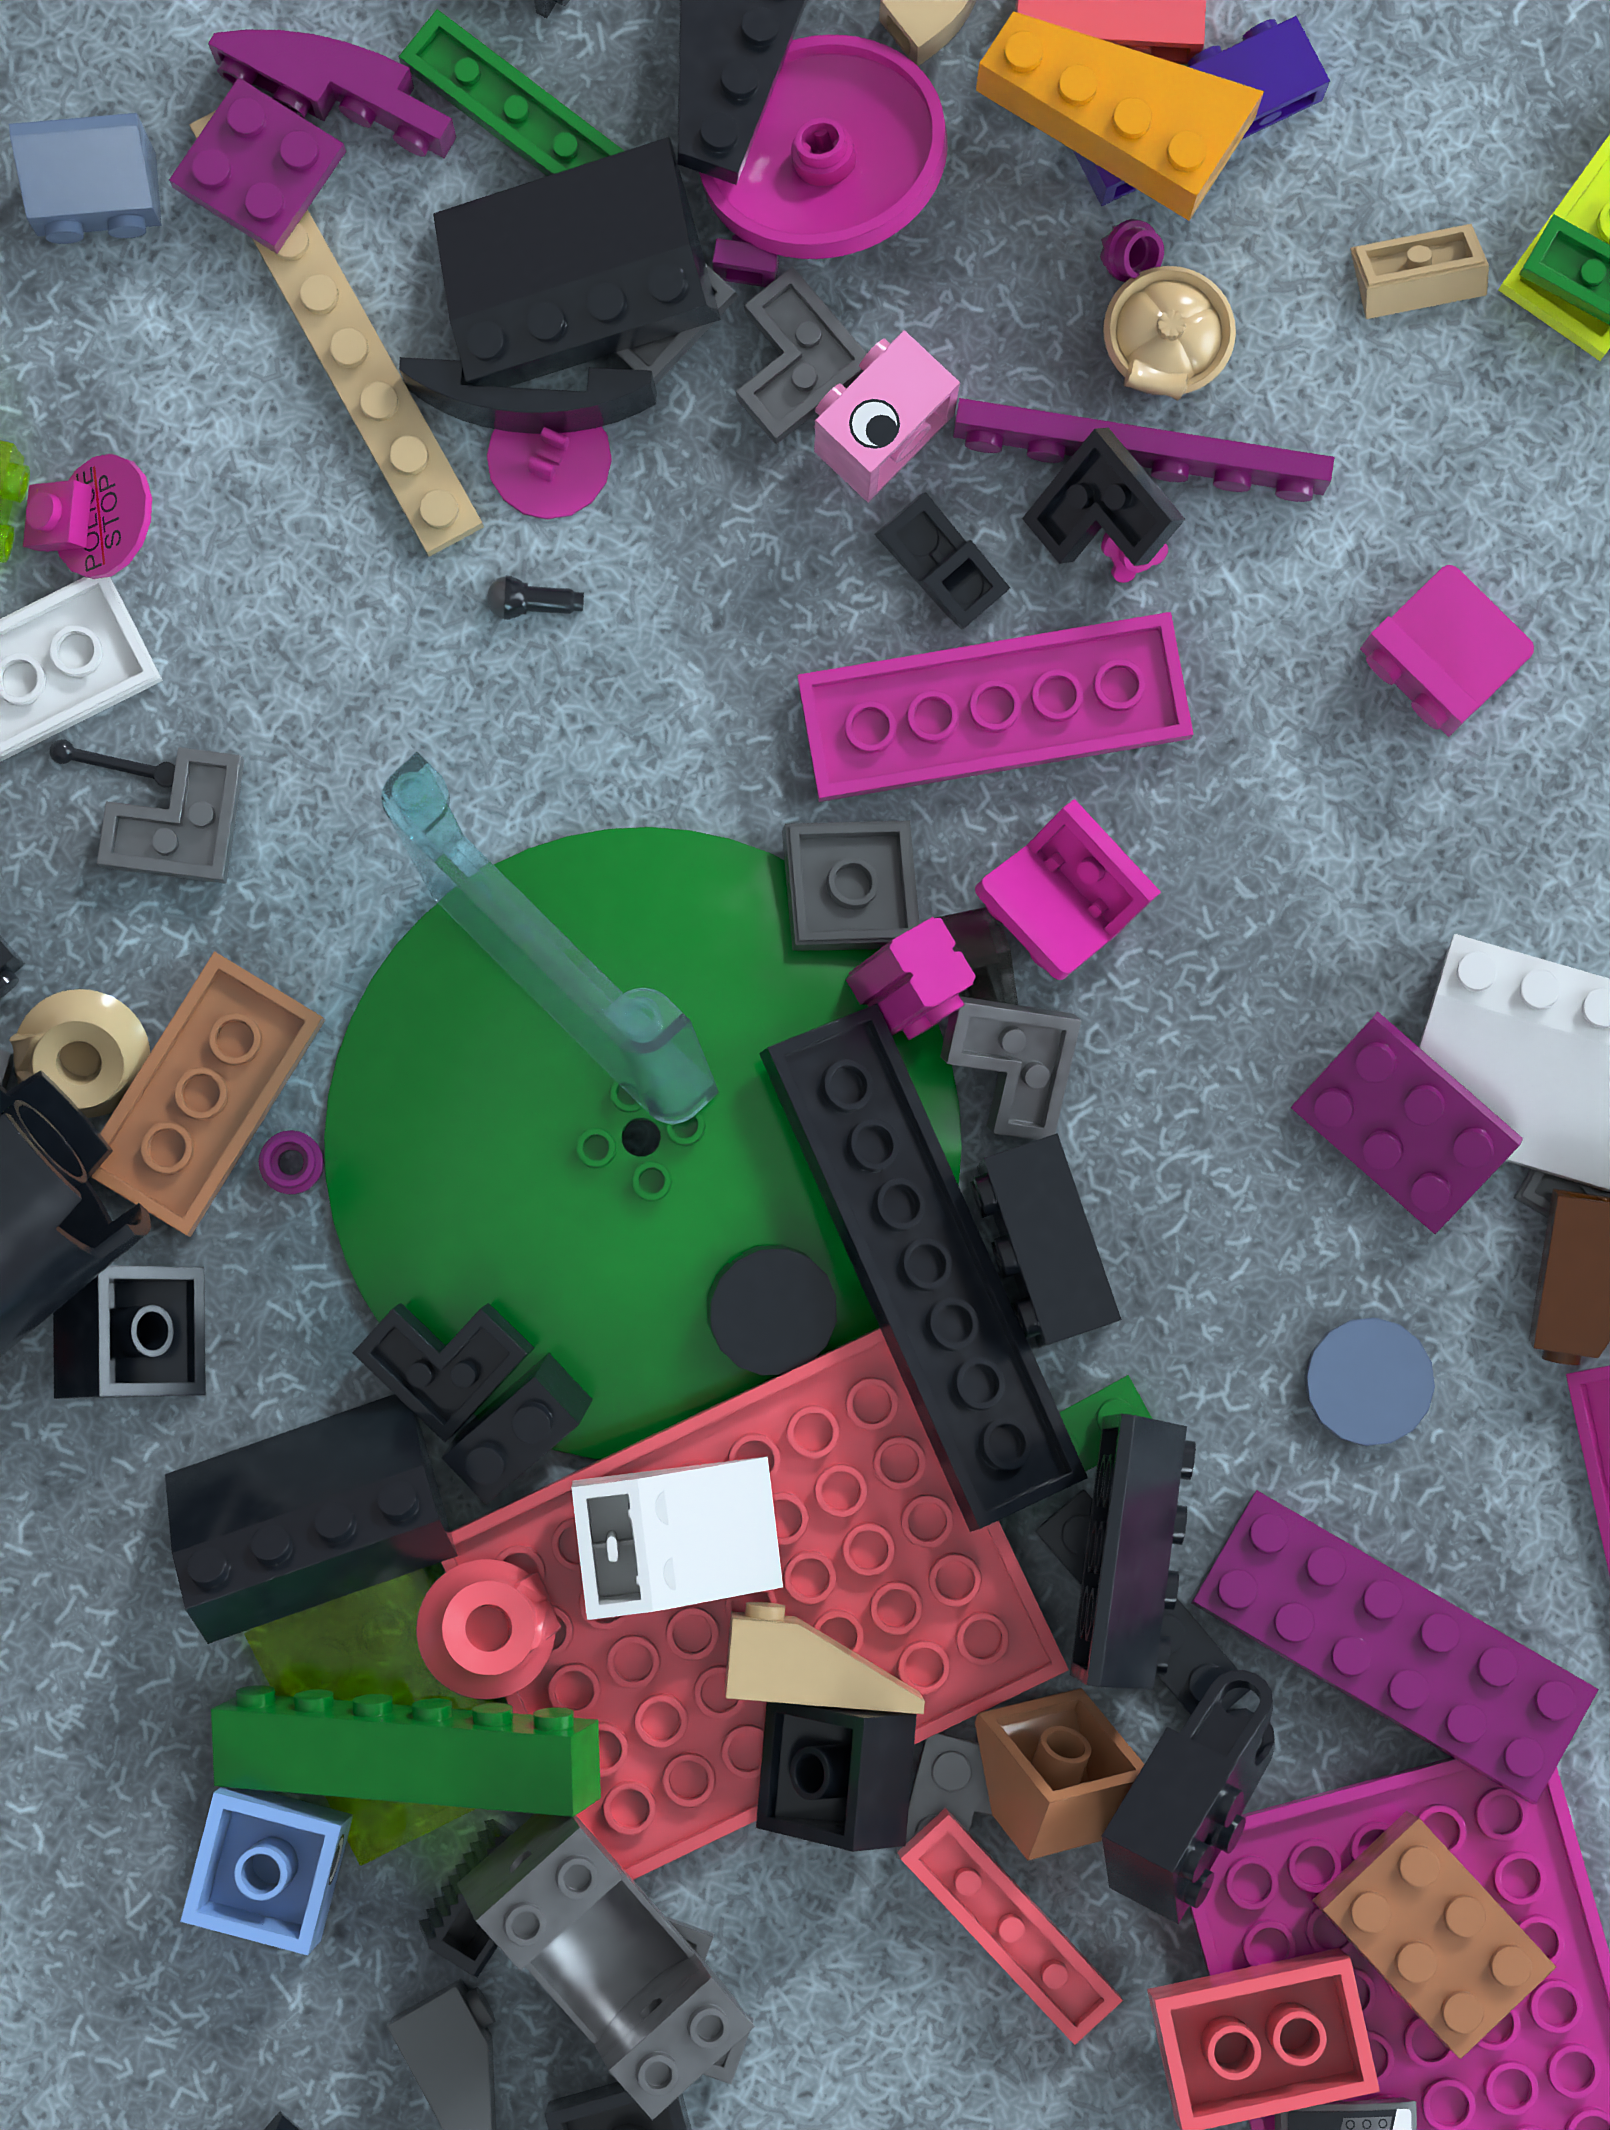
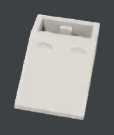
M767 1456L572 1481L571 1489L587 1620L655 1612L783 1587Z

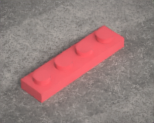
M946 1807L907 1842L906 1846H903L897 1852L904 1864L1074 2045L1123 2001L1113 1986Z

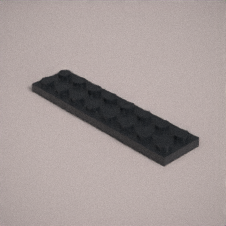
M878 1003L767 1047L760 1052L759 1055L969 1531L972 1532L988 1526L1088 1479Z

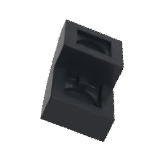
M926 492L915 498L874 534L960 629L967 627L1010 589L1009 585L973 541H965Z

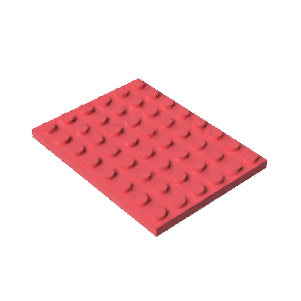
M880 1327L836 1347L785 1374L775 1376L451 1530L458 1556L441 1562L445 1572L460 1564L481 1559L504 1561L523 1569L529 1574L539 1572L561 1628L555 1633L553 1649L542 1671L531 1683L521 1690L505 1696V1699L512 1706L513 1713L533 1715L539 1709L561 1707L573 1710L574 1718L598 1720L601 1798L576 1816L632 1880L757 1821L767 1702L727 1699L724 1690L731 1611L745 1612L747 1602H768L785 1605V1616L798 1617L919 1691L925 1704L924 1714H917L914 1745L1069 1670L999 1520L981 1529L969 1531ZM768 1457L783 1581L782 1588L655 1612L587 1620L571 1489L573 1480Z

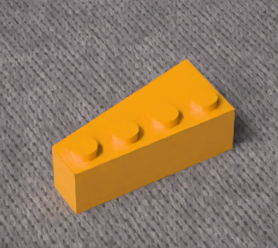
M1014 11L980 61L976 91L1188 221L1192 218L1256 118L1264 93L1262 90Z

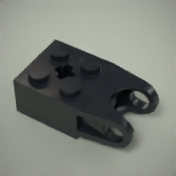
M1233 1670L1220 1675L1211 1684L1180 1733L1169 1727L1166 1728L1102 1834L1109 1888L1177 1924L1181 1921L1189 1905L1198 1908L1205 1900L1214 1879V1872L1210 1871L1220 1852L1223 1851L1229 1854L1237 1845L1246 1823V1818L1242 1817L1241 1814L1274 1753V1729L1270 1724L1273 1711L1272 1691L1267 1682L1256 1673L1246 1670ZM1247 1688L1256 1693L1260 1703L1255 1712L1247 1708L1233 1709L1226 1712L1221 1704L1222 1699L1232 1689ZM1261 1738H1262V1743H1261L1260 1747L1258 1748V1745H1259L1260 1740H1261Z

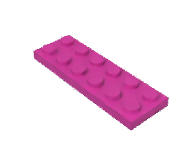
M1171 612L797 675L819 802L1189 740L1194 735Z

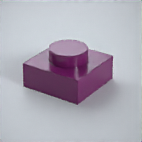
M733 235L731 240L716 239L713 271L724 281L766 288L777 279L779 255L761 250L751 243L745 242L737 235Z

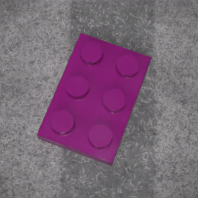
M1378 1011L1291 1106L1293 1111L1434 1234L1452 1218L1511 1156L1523 1140L1517 1132Z

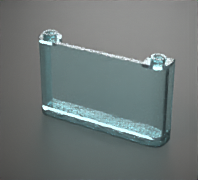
M418 752L412 755L387 779L381 795L383 809L433 899L653 1118L668 1124L687 1121L719 1093L690 1019L661 992L650 988H637L623 993L464 836L449 807L450 793L443 777Z

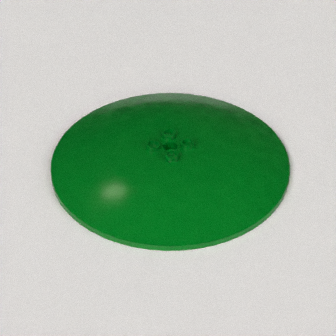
M656 827L616 828L566 836L528 848L502 860L455 888L415 923L394 946L372 977L350 1019L337 1054L328 1093L324 1147L326 1183L332 1218L347 1265L363 1299L377 1321L380 1323L392 1308L402 1303L446 1346L479 1309L489 1303L534 1349L480 1406L474 1415L477 1416L550 1353L593 1399L580 1424L557 1443L552 1450L600 1460L778 1376L759 1375L738 1367L719 1349L707 1323V1297L717 1273L727 1263L730 1264L735 1258L743 1255L742 1252L755 1246L784 1245L805 1253L827 1274L836 1295L837 1322L828 1345L817 1357L879 1328V1324L759 1055L767 1047L867 1008V1004L860 1005L846 979L850 971L879 949L793 951L784 860L769 852L733 839L692 830ZM936 1024L911 1040H908L902 1030L892 1037L959 1186L962 1150L960 1106L952 1065L947 1064L940 1057L944 1041L940 1027ZM638 1120H646L653 1123L659 1129V1146L650 1155L641 1157L632 1155L623 1145L624 1131L631 1123Z

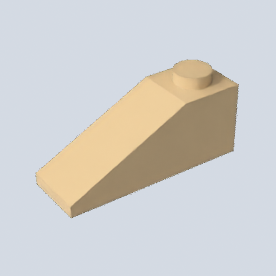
M747 1602L745 1612L731 1611L724 1688L727 1699L924 1714L925 1701L919 1691L798 1617L785 1616V1605L768 1602Z

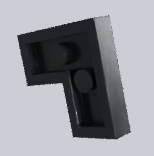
M1109 427L1097 428L1090 433L1022 518L1059 564L1074 562L1100 529L1103 528L1134 566L1148 564L1185 521L1182 514Z
M400 1303L392 1308L352 1353L442 1441L446 1442L454 1436L531 1353L534 1347L489 1303L480 1308L446 1346Z

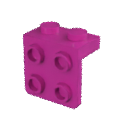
M1446 565L1392 617L1388 616L1372 631L1360 650L1367 656L1366 661L1370 668L1383 681L1390 685L1395 684L1412 701V708L1426 724L1436 730L1440 728L1450 737L1532 656L1534 645L1456 566Z
M1075 799L1064 806L1026 846L987 874L975 886V892L985 904L988 912L996 920L1004 924L1028 950L1031 958L1039 967L1046 970L1057 980L1065 979L1110 942L1161 893Z

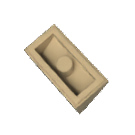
M1472 224L1350 248L1366 319L1487 295L1489 264Z

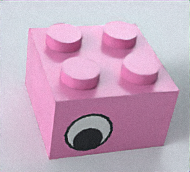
M905 330L891 344L885 338L875 344L860 362L859 367L863 372L847 389L841 383L837 384L823 397L815 408V412L819 417L815 420L814 452L868 503L955 415L960 382Z

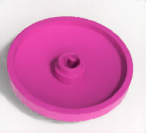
M817 35L794 39L789 47L737 185L699 172L706 198L720 221L731 232L745 242L751 243L755 247L769 253L798 259H824L865 250L886 240L905 227L920 213L934 194L943 175L948 150L943 108L934 86L925 73L905 55L887 45L874 40L849 35Z

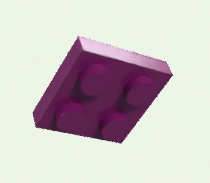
M238 77L169 181L172 188L278 254L345 155L346 149L344 143Z

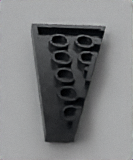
M680 0L678 165L737 185L807 0Z

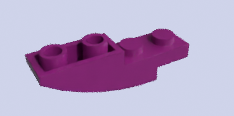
M245 29L217 32L213 34L208 43L214 60L219 65L217 72L225 80L234 85L239 77L250 85L255 84L273 94L272 99L303 118L309 113L325 121L333 105L338 101L340 102L338 106L339 111L348 119L366 128H370L374 121L395 132L393 139L397 144L420 157H425L429 150L445 159L456 139L452 118L410 96L414 89V84L409 67L377 52L337 39L285 30Z

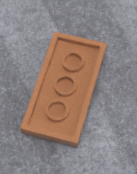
M214 951L100 1134L112 1148L113 1152L91 1177L134 1204L140 1203L149 1213L191 1237L326 1019Z

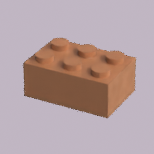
M1408 1811L1403 1813L1312 1900L1438 2039L1459 2059L1466 2055L1556 1968L1554 1963L1423 1821Z

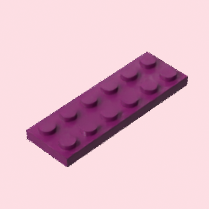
M1258 1490L1252 1496L1191 1603L1531 1804L1538 1802L1599 1690Z

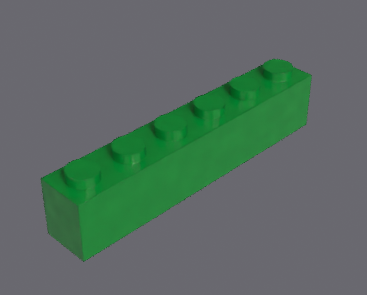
M253 1685L237 1689L236 1697L211 1709L214 1786L574 1817L601 1798L598 1720L574 1718V1711L568 1708H544L535 1711L531 1715L513 1713L512 1706L505 1703L480 1704L473 1707L472 1710L452 1709V1701L440 1698L418 1700L412 1703V1705L393 1704L392 1697L385 1694L361 1695L353 1698L352 1701L334 1700L333 1692L328 1690H306L294 1694L293 1697L275 1695V1688L272 1686Z

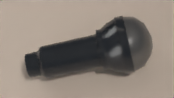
M506 575L505 577L497 578L491 584L487 593V603L490 610L504 620L519 617L522 614H526V611L571 614L573 611H583L584 592H574L569 588L528 586V583Z

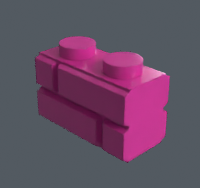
M931 917L894 938L849 972L846 981L860 1005L867 1004L870 1007L878 1003L892 1036L903 1030L908 1040H911L963 1007L965 1004L959 994L973 985L976 976L962 952H954L952 949L956 942L942 919Z

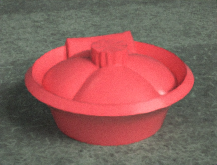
M481 1559L460 1564L436 1580L426 1593L420 1606L416 1632L418 1647L423 1661L432 1675L442 1685L457 1694L469 1698L496 1699L521 1690L538 1676L550 1657L555 1633L561 1628V1625L556 1619L551 1600L539 1572L529 1574L523 1569L504 1561Z

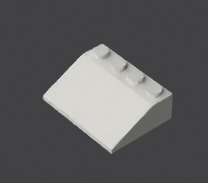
M1454 934L1446 952L1418 1047L1523 1138L1521 1145L1511 1154L1506 1162L1610 1192V979Z

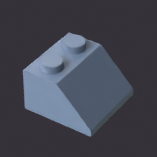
M137 113L9 124L10 140L26 218L37 236H46V240L52 243L69 244L81 241L84 238L83 232L108 230V234L112 237L135 238L144 235L146 227L162 226L156 152Z

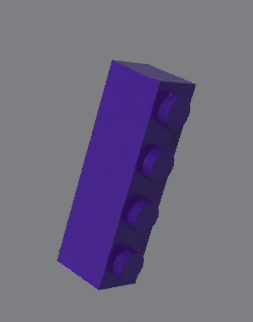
M1297 16L1280 24H1277L1275 19L1261 22L1243 35L1242 42L1223 51L1218 45L1209 47L1193 56L1187 62V66L1264 91L1256 118L1242 139L1321 102L1330 83V79ZM1073 150L1101 206L1137 190Z

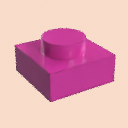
M76 480L29 485L23 547L46 552L86 548L92 486Z

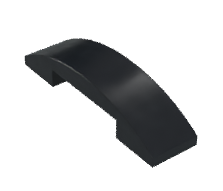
M400 357L399 371L406 387L422 401L462 421L508 432L541 434L544 427L558 433L593 429L619 422L656 405L657 391L653 374L650 370L589 367L587 391L470 385L466 382L461 360Z

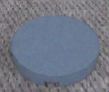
M1379 1318L1350 1320L1327 1332L1312 1350L1304 1375L1308 1401L1319 1423L1337 1438L1362 1446L1392 1443L1412 1432L1429 1411L1435 1389L1432 1362L1420 1340L1400 1324Z

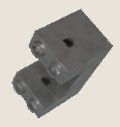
M534 1814L457 1883L475 1921L520 1971L525 1967L595 2045L608 2071L652 2120L755 2027L726 1985L576 1815L569 1817Z

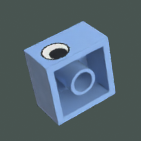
M220 1787L213 1793L180 1922L309 1955L322 1939L353 1814L263 1790Z

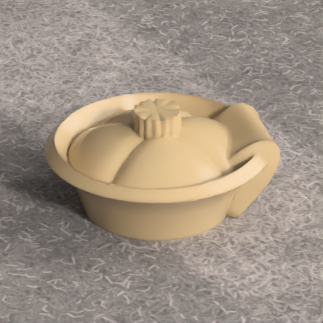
M1177 266L1155 267L1140 272V275L1135 279L1130 278L1114 294L1105 314L1104 341L1112 363L1125 377V387L1151 395H1166L1178 401L1183 394L1198 390L1210 383L1224 369L1234 348L1236 337L1235 319L1225 295L1211 280L1202 274Z
M86 989L62 991L45 998L30 1010L22 1021L18 1032L9 1039L13 1048L14 1067L18 1084L41 1070L73 1101L87 1118L103 1116L114 1112L150 1055L148 1037L136 1015L114 997Z

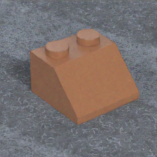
M1082 1688L980 1712L975 1720L992 1815L1027 1860L1102 1841V1834L1143 1768L1144 1763Z

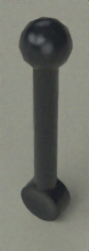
M62 739L55 741L50 747L51 759L58 764H66L73 760L153 778L164 788H170L173 785L175 765L170 762H163L158 766H152L76 749L69 741Z

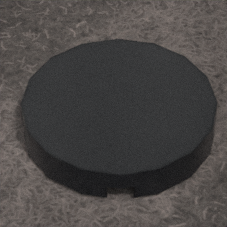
M784 1245L755 1246L742 1252L743 1255L735 1258L730 1264L727 1263L717 1273L707 1297V1323L719 1349L738 1367L759 1375L785 1374L814 1360L828 1345L837 1322L836 1295L827 1274L805 1253Z

